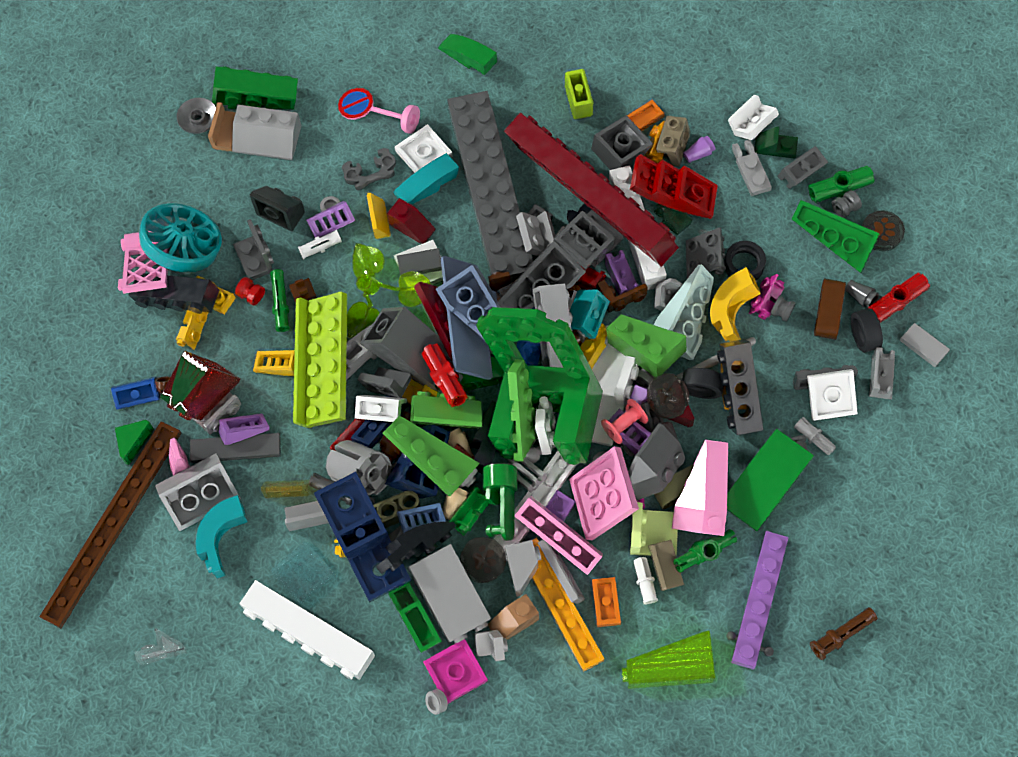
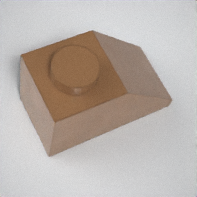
M527 594L507 605L488 623V627L490 630H498L503 638L506 637L508 640L539 620V612Z

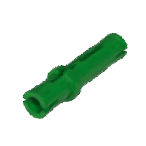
M275 269L270 272L274 303L272 313L275 315L276 331L286 332L290 328L284 272L281 269Z

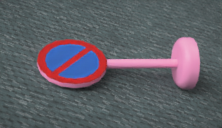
M364 88L350 89L339 99V112L347 119H360L372 111L401 119V129L408 134H412L419 123L420 110L418 106L408 105L402 114L373 107V96Z

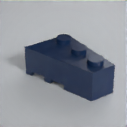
M433 424L420 427L448 444L449 431ZM404 453L400 456L385 482V485L403 492L413 491L420 499L436 496L438 486Z

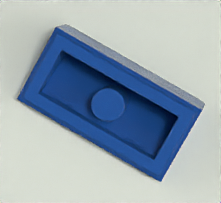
M156 377L113 386L111 392L116 410L160 400L159 392L155 385Z

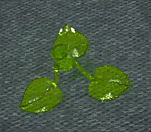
M356 243L353 252V271L357 277V288L363 291V297L366 298L368 305L365 302H357L349 308L347 313V336L353 338L374 323L380 312L375 308H371L372 301L369 295L377 293L380 287L399 291V301L404 306L415 307L422 302L414 286L418 282L432 285L430 280L421 273L411 271L399 277V287L383 284L376 279L375 275L381 272L384 267L385 258L383 253L375 247Z

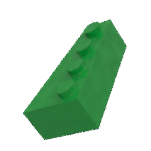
M216 66L212 103L216 107L217 103L220 102L223 105H228V109H237V105L259 108L266 106L267 109L294 110L298 78Z

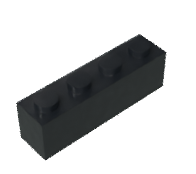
M143 273L141 276L146 277L148 274ZM167 275L166 288L129 293V296L135 301L136 305L142 308L151 306L161 310L170 308L179 312L189 310L201 314L202 312H212L220 290L210 279ZM155 277L151 281H159L161 278Z

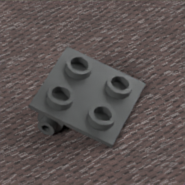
M721 227L686 240L687 279L700 264L708 272L713 270L717 275L724 273L726 266L723 260L725 258L723 241L725 239L722 236Z

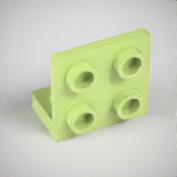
M637 502L639 509L632 513L630 555L651 556L648 546L667 540L672 541L675 555H677L678 529H672L674 512L643 510V503Z

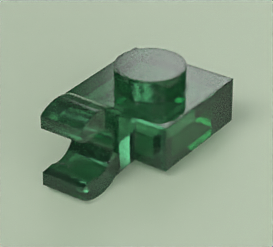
M661 204L656 205L658 208L654 210V213L658 217L663 218L662 223L675 235L678 236L691 225L693 219L686 213Z

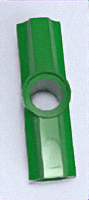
M868 166L849 172L839 171L834 177L810 184L808 186L809 196L815 203L835 196L841 198L850 190H856L873 184L875 181L874 173L871 167Z

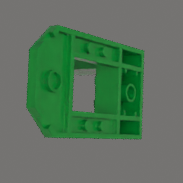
M491 308L486 316L482 315L478 318L476 325L504 370L488 434L489 439L503 458L514 459V452H517L518 447L517 443H513L512 433L515 432L516 421H511V410L514 401L510 400L508 370L515 359L524 360L514 342L518 340L533 343L541 341L550 342L563 368L528 366L524 360L525 368L529 372L528 385L532 390V407L536 411L540 403L539 399L543 396L548 398V401L552 404V412L559 413L553 438L554 445L568 464H587L603 390L568 323L557 319L556 322L546 318L547 313L538 309Z

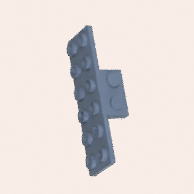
M443 256L441 258L443 284L474 264ZM446 307L454 371L490 380L493 378L489 346L481 336Z

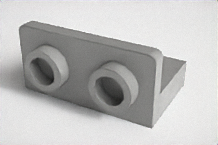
M544 211L537 217L521 212L516 218L526 253L539 256L556 237L549 212Z
M221 386L190 417L211 435L214 431L217 432L219 430L220 419H226L239 411L241 402L235 394L232 395L226 388Z

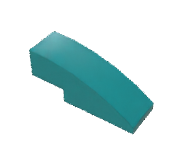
M445 153L411 175L394 190V195L398 199L400 198L412 205L438 192L441 185L457 178L459 166Z

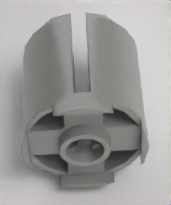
M346 440L336 444L335 450L329 452L326 470L334 482L356 471L367 494L378 495L386 487L388 465L391 466V462L385 454L355 441Z

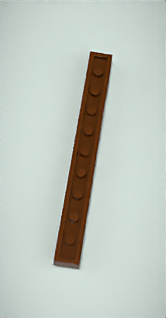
M164 422L159 423L39 616L41 619L62 629L168 457L170 439L175 438L178 440L182 434L180 430Z

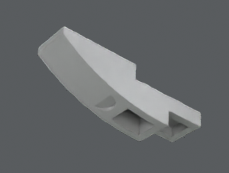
M372 325L347 342L346 380L368 359L372 358L374 360L378 357L360 344Z

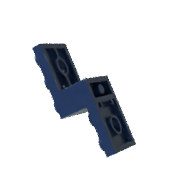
M356 471L314 492L369 602L411 581L403 564L393 572L390 569L386 570L383 576L374 575V568L391 555L385 547L392 541ZM343 498H350L352 500L351 506L347 509L339 507V503Z

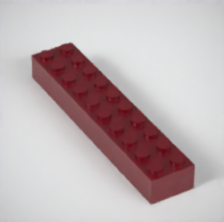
M520 112L504 130L505 134L518 149L660 267L679 248L674 242L676 240L675 236L670 233V229L665 224L654 220L655 217L646 209L643 211L633 198L630 197L628 199L618 186L615 185L613 187L602 173H596L595 168L587 161L583 162L580 159L581 157L572 149L569 151L559 138H553L551 132L544 126L541 128L532 116L526 117Z

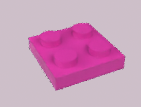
M465 639L423 661L437 689H440L445 694L448 704L488 682Z

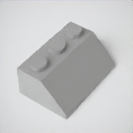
M238 105L233 121L232 151L235 153L293 160L302 126L298 113Z
M216 453L155 485L159 497L179 531L202 520L207 512L219 502L238 495Z

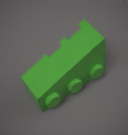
M622 314L606 328L608 344L623 355L634 357L637 365L657 379L687 351L686 335Z

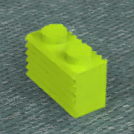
M579 69L566 72V95L573 119L591 117L593 115L594 103L585 70Z

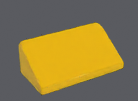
M367 193L374 237L379 239L391 236L385 201L372 193Z

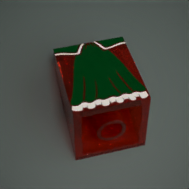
M183 351L160 398L167 402L166 406L168 408L179 411L178 415L189 421L192 418L201 421L239 383L240 378L215 361Z

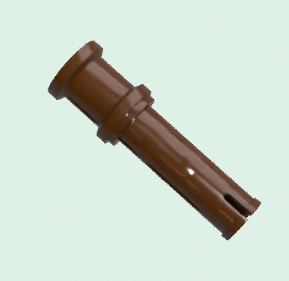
M867 607L866 610L836 630H828L826 635L819 640L811 641L810 647L817 658L824 660L828 653L834 649L842 648L844 641L878 619L877 615L870 607Z

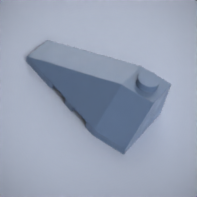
M471 265L436 288L445 306L481 337L482 335L476 327L478 318L482 315L486 316L493 307L501 308L483 274L474 265Z

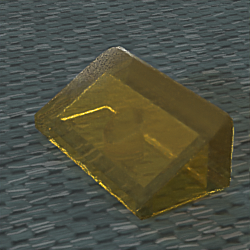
M309 480L264 482L261 486V492L265 498L308 496L310 491Z

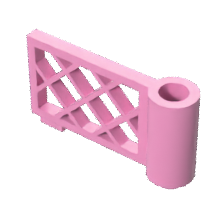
M139 232L124 234V239H121V247L123 252L125 251L123 279L118 280V290H122L123 294L166 288L168 269L162 266L156 269L152 268L157 264L152 260L146 264L142 263L145 259L150 258L140 246ZM171 247L166 250H163V252L168 254L169 249H171ZM140 254L136 259L131 257V255ZM136 266L139 267L135 272L130 271ZM146 271L150 273L146 277L141 276ZM155 277L161 278L159 281H151ZM134 280L139 281L136 284L128 285Z

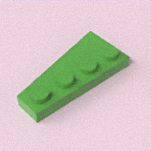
M400 415L382 433L449 497L480 464Z

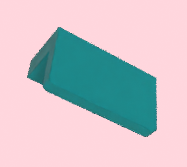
M599 290L577 291L570 309L572 314L571 329L580 330L588 339H595L610 301Z

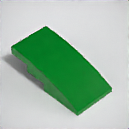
M776 429L727 493V510L757 532L783 500L785 494L799 478V475L813 459L814 455Z

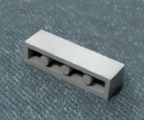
M565 284L544 285L534 288L535 309L547 313L546 318L556 322L557 319L567 322L571 329L572 314L568 308L569 292ZM541 341L543 366L563 368L550 342Z

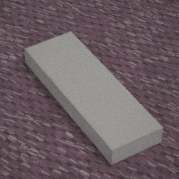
M545 540L539 541L538 545L571 603L579 604L583 602L585 598L559 552Z

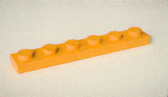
M535 538L532 540L534 547H539L541 560H538V569L532 580L584 672L603 662L604 657L574 603H571L538 545V539Z

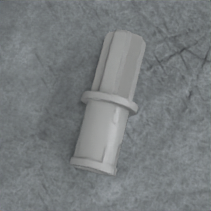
M802 417L794 426L795 429L805 435L809 440L808 443L811 444L813 442L827 455H830L835 450L836 446L821 434L822 430L814 427L805 417Z

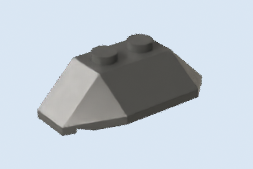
M672 422L658 423L632 462L628 474L636 501L663 491L667 484L671 482L678 468L684 463L685 456Z

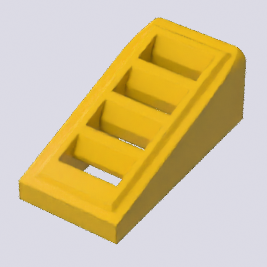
M294 350L257 351L253 371L255 373L294 376ZM264 357L268 358L266 366H263ZM273 358L276 359L274 366H272Z

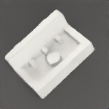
M753 95L728 119V122L735 136L752 140L779 113L777 108L763 105L759 96Z

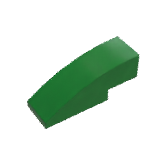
M450 34L438 47L439 50L468 69L473 67L483 75H486L497 63V52L464 36Z
M409 582L387 593L421 653L442 642Z

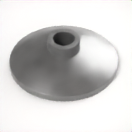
M205 98L189 99L179 107L177 122L188 133L200 134L206 132L211 127L216 107L210 100Z

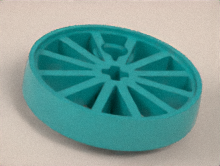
M168 203L151 208L143 216L139 229V243L144 253L158 265L177 272H196L207 268L216 259L222 244L221 232L216 223L202 211L184 204ZM170 216L172 222H170L166 217ZM179 217L187 219V221L179 220ZM194 222L199 226L193 228L191 224ZM171 247L168 254L163 252V250ZM177 249H179L180 258L174 256Z

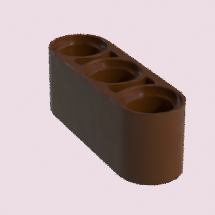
M823 279L814 336L833 340L837 339L846 282Z

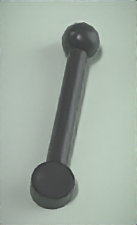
M729 631L726 635L728 640L737 641L738 636L733 631ZM760 647V651L764 652L766 656L770 657L773 655V648Z

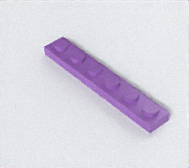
M769 531L765 532L731 660L733 664L755 669L789 537Z

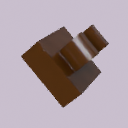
M302 278L289 285L295 302L300 297L308 301L317 298L309 278L304 280Z

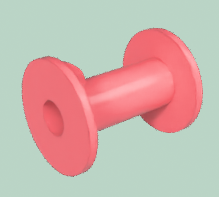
M633 399L627 400L626 412L612 423L606 419L601 421L607 435L617 444L622 443L620 433L637 420L644 424L648 422L645 411Z

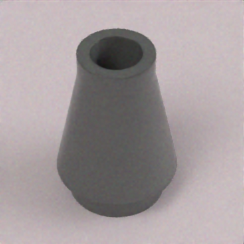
M850 280L845 287V291L863 307L871 306L879 297V293L876 292L875 288Z

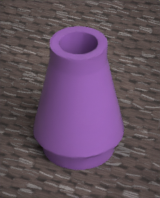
M701 136L688 150L683 152V155L688 163H691L692 161L712 155V152L716 149L708 136L704 138Z

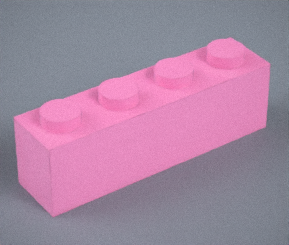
M532 496L527 499L515 514L517 519L587 575L603 556L602 552Z

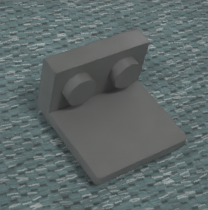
M249 219L247 223L252 237L233 244L247 277L255 280L269 274L272 271L271 264L274 261L258 224L254 226L251 219Z

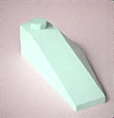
M702 264L695 268L654 323L655 326L686 335L687 351L681 357L688 360L694 359L702 343L703 335L700 334L702 323L706 322V316L704 315L705 305L710 301L714 277Z

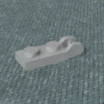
M751 140L744 141V147L748 153L746 156H742L738 143L732 144L737 166L750 195L754 196L771 191L772 186L757 153L754 151Z

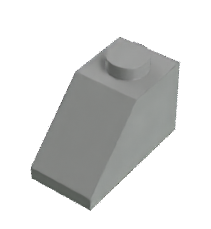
M532 540L505 546L517 597L523 594L538 569V560H541L539 547H534Z

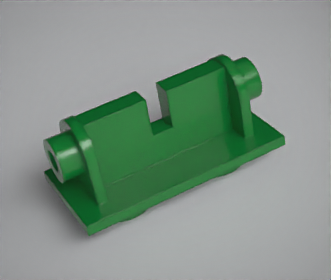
M475 487L449 521L457 525L455 529L461 535L465 536L468 531L472 530L471 527L480 514H482L488 504L490 505L486 500V492L483 493L478 487Z

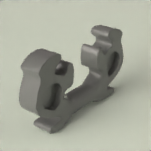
M379 149L378 156L381 157L377 158L375 156L374 163L377 168L381 169L368 176H360L363 172L359 163H357L356 167H352V162L348 161L342 166L345 182L355 185L356 190H361L375 181L392 178L395 175L393 170L396 166L395 157L389 152V149Z

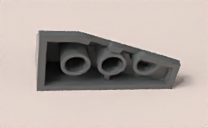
M554 241L532 262L498 300L501 308L531 309L535 307L534 288L544 285L565 284L566 289H569L586 271Z

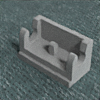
M876 347L872 356L869 397L892 400L895 365L894 350H891L889 354H884L883 348Z

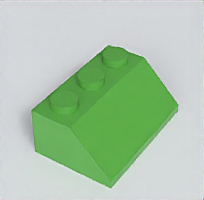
M418 391L417 395H413L411 398L410 422L413 424H433L436 426L477 429L482 427L481 401H475V396H468L464 404L451 407L442 393L440 397H431L430 392Z

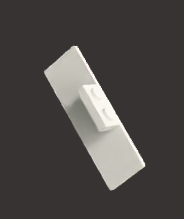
M606 337V347L592 368L603 390L592 442L612 446L614 441L603 429L601 421L603 419L609 420L619 408L624 411L627 399H630L633 391V381L638 377L639 365L636 364L634 357L625 356L608 344Z

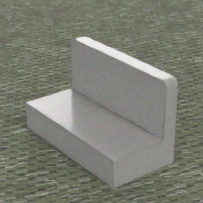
M318 501L285 508V525L289 531L329 523Z

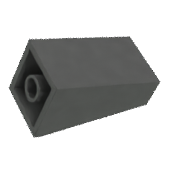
M406 307L383 308L360 343L398 371L410 373L412 380L422 386L427 385L433 390L436 389L433 386L434 381L429 374L431 371L421 354L424 348L429 344L437 343L447 360L453 365V360L450 359L440 337Z

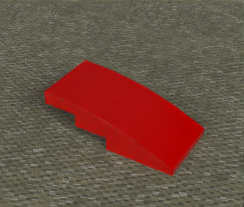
M640 154L635 159L630 190L668 208L711 219L714 213L718 185L685 165L678 169L664 160L657 164Z

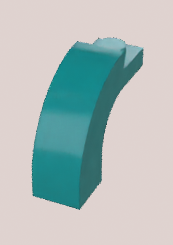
M238 495L225 499L212 507L202 519L197 530V555L202 561L205 560L208 572L213 573L216 578L226 576L219 555V543L222 536L229 529L248 522L242 501Z

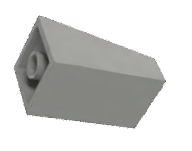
M451 544L407 567L448 642L454 640L455 643H458L467 638L466 633L472 629L478 632L488 626L487 621L491 617Z

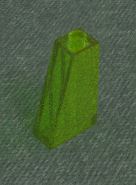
M710 631L695 634L626 660V667L622 668V681L627 682L628 689L713 683L715 671Z

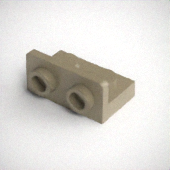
M667 116L656 147L658 153L667 154L673 166L680 167L683 152L691 133L687 118Z

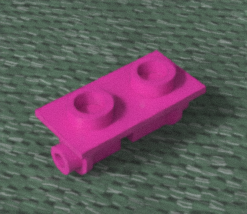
M778 274L769 278L766 277L761 282V294L754 297L751 301L752 307L749 314L757 312L759 313L758 317L763 320L770 317L775 305L770 298L776 302L784 290V282L776 280Z

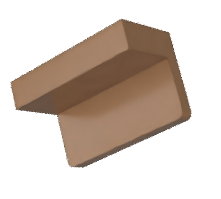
M220 102L217 103L208 138L213 149L232 151L233 121L236 112L225 111L223 104Z

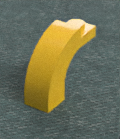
M747 267L730 276L719 287L712 300L710 309L711 322L725 341L741 340L735 325L736 314L745 302L761 294L754 276Z

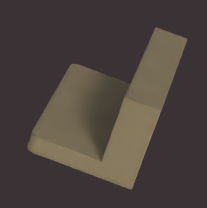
M667 540L649 545L661 591L684 585L681 573L675 568L678 564L674 565L673 563L676 555L672 541Z

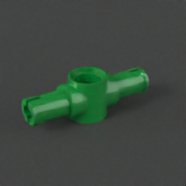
M728 529L724 532V536H712L706 540L694 542L689 552L673 560L674 565L678 564L675 567L676 570L681 573L695 564L699 565L705 561L716 560L723 548L737 542V537H731L735 535L734 531ZM704 547L707 549L706 555L704 554Z

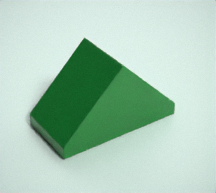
M143 420L115 427L119 455L125 464L130 465L154 431L149 421Z

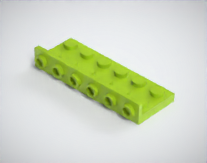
M341 291L309 301L301 297L297 298L295 309L293 423L311 428L346 420L347 294Z

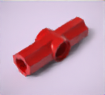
M916 273L901 285L894 286L891 292L868 308L875 312L881 323L895 312L903 310L909 302L930 288L928 279L923 274ZM895 296L901 297L902 300L896 299Z
M437 343L429 344L421 354L431 371L429 374L432 380L442 391L451 407L464 404L468 396L458 380V373L454 371L453 365L447 360L441 347Z

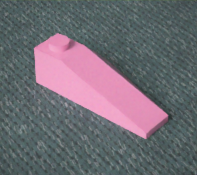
M711 440L704 441L694 462L693 470L689 478L686 479L680 498L677 499L674 505L672 529L724 536L727 515L728 443Z

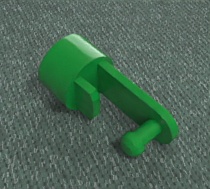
M504 463L490 464L483 468V490L486 492L488 503L494 506L500 504V525H487L485 532L488 537L501 534L505 541L513 539L515 532L517 467Z

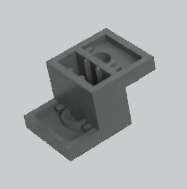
M591 210L588 214L581 211L554 238L553 242L555 241L586 270L591 264L596 267L605 258L606 254L610 253L623 240L624 236Z

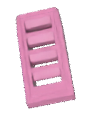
M175 438L170 439L168 460L173 476L190 467L186 453Z

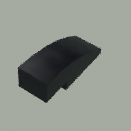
M491 401L483 417L482 427L478 428L471 443V446L478 449L473 460L480 463L476 469L481 474H483L485 466L492 464L496 452V447L488 437L496 407L495 401Z

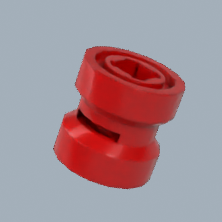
M248 277L242 278L235 289V295L242 299H247V302L253 306L257 305L265 294V288L259 284L255 285L253 280Z

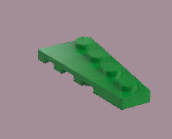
M800 200L792 217L796 224L860 273H862L880 236L875 231Z

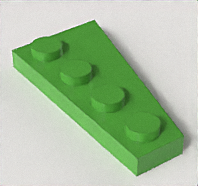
M515 359L508 370L510 400L514 401L511 410V421H516L515 432L512 433L513 443H517L518 447L517 452H514V461H523L533 442L538 438L535 429L536 411L532 407V390L528 385L529 372L525 368L524 360Z

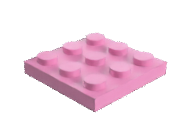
M614 446L569 479L586 540L593 541L639 509L620 447Z

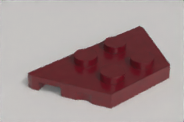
M418 282L414 288L450 359L453 360L447 309L436 290L438 287Z

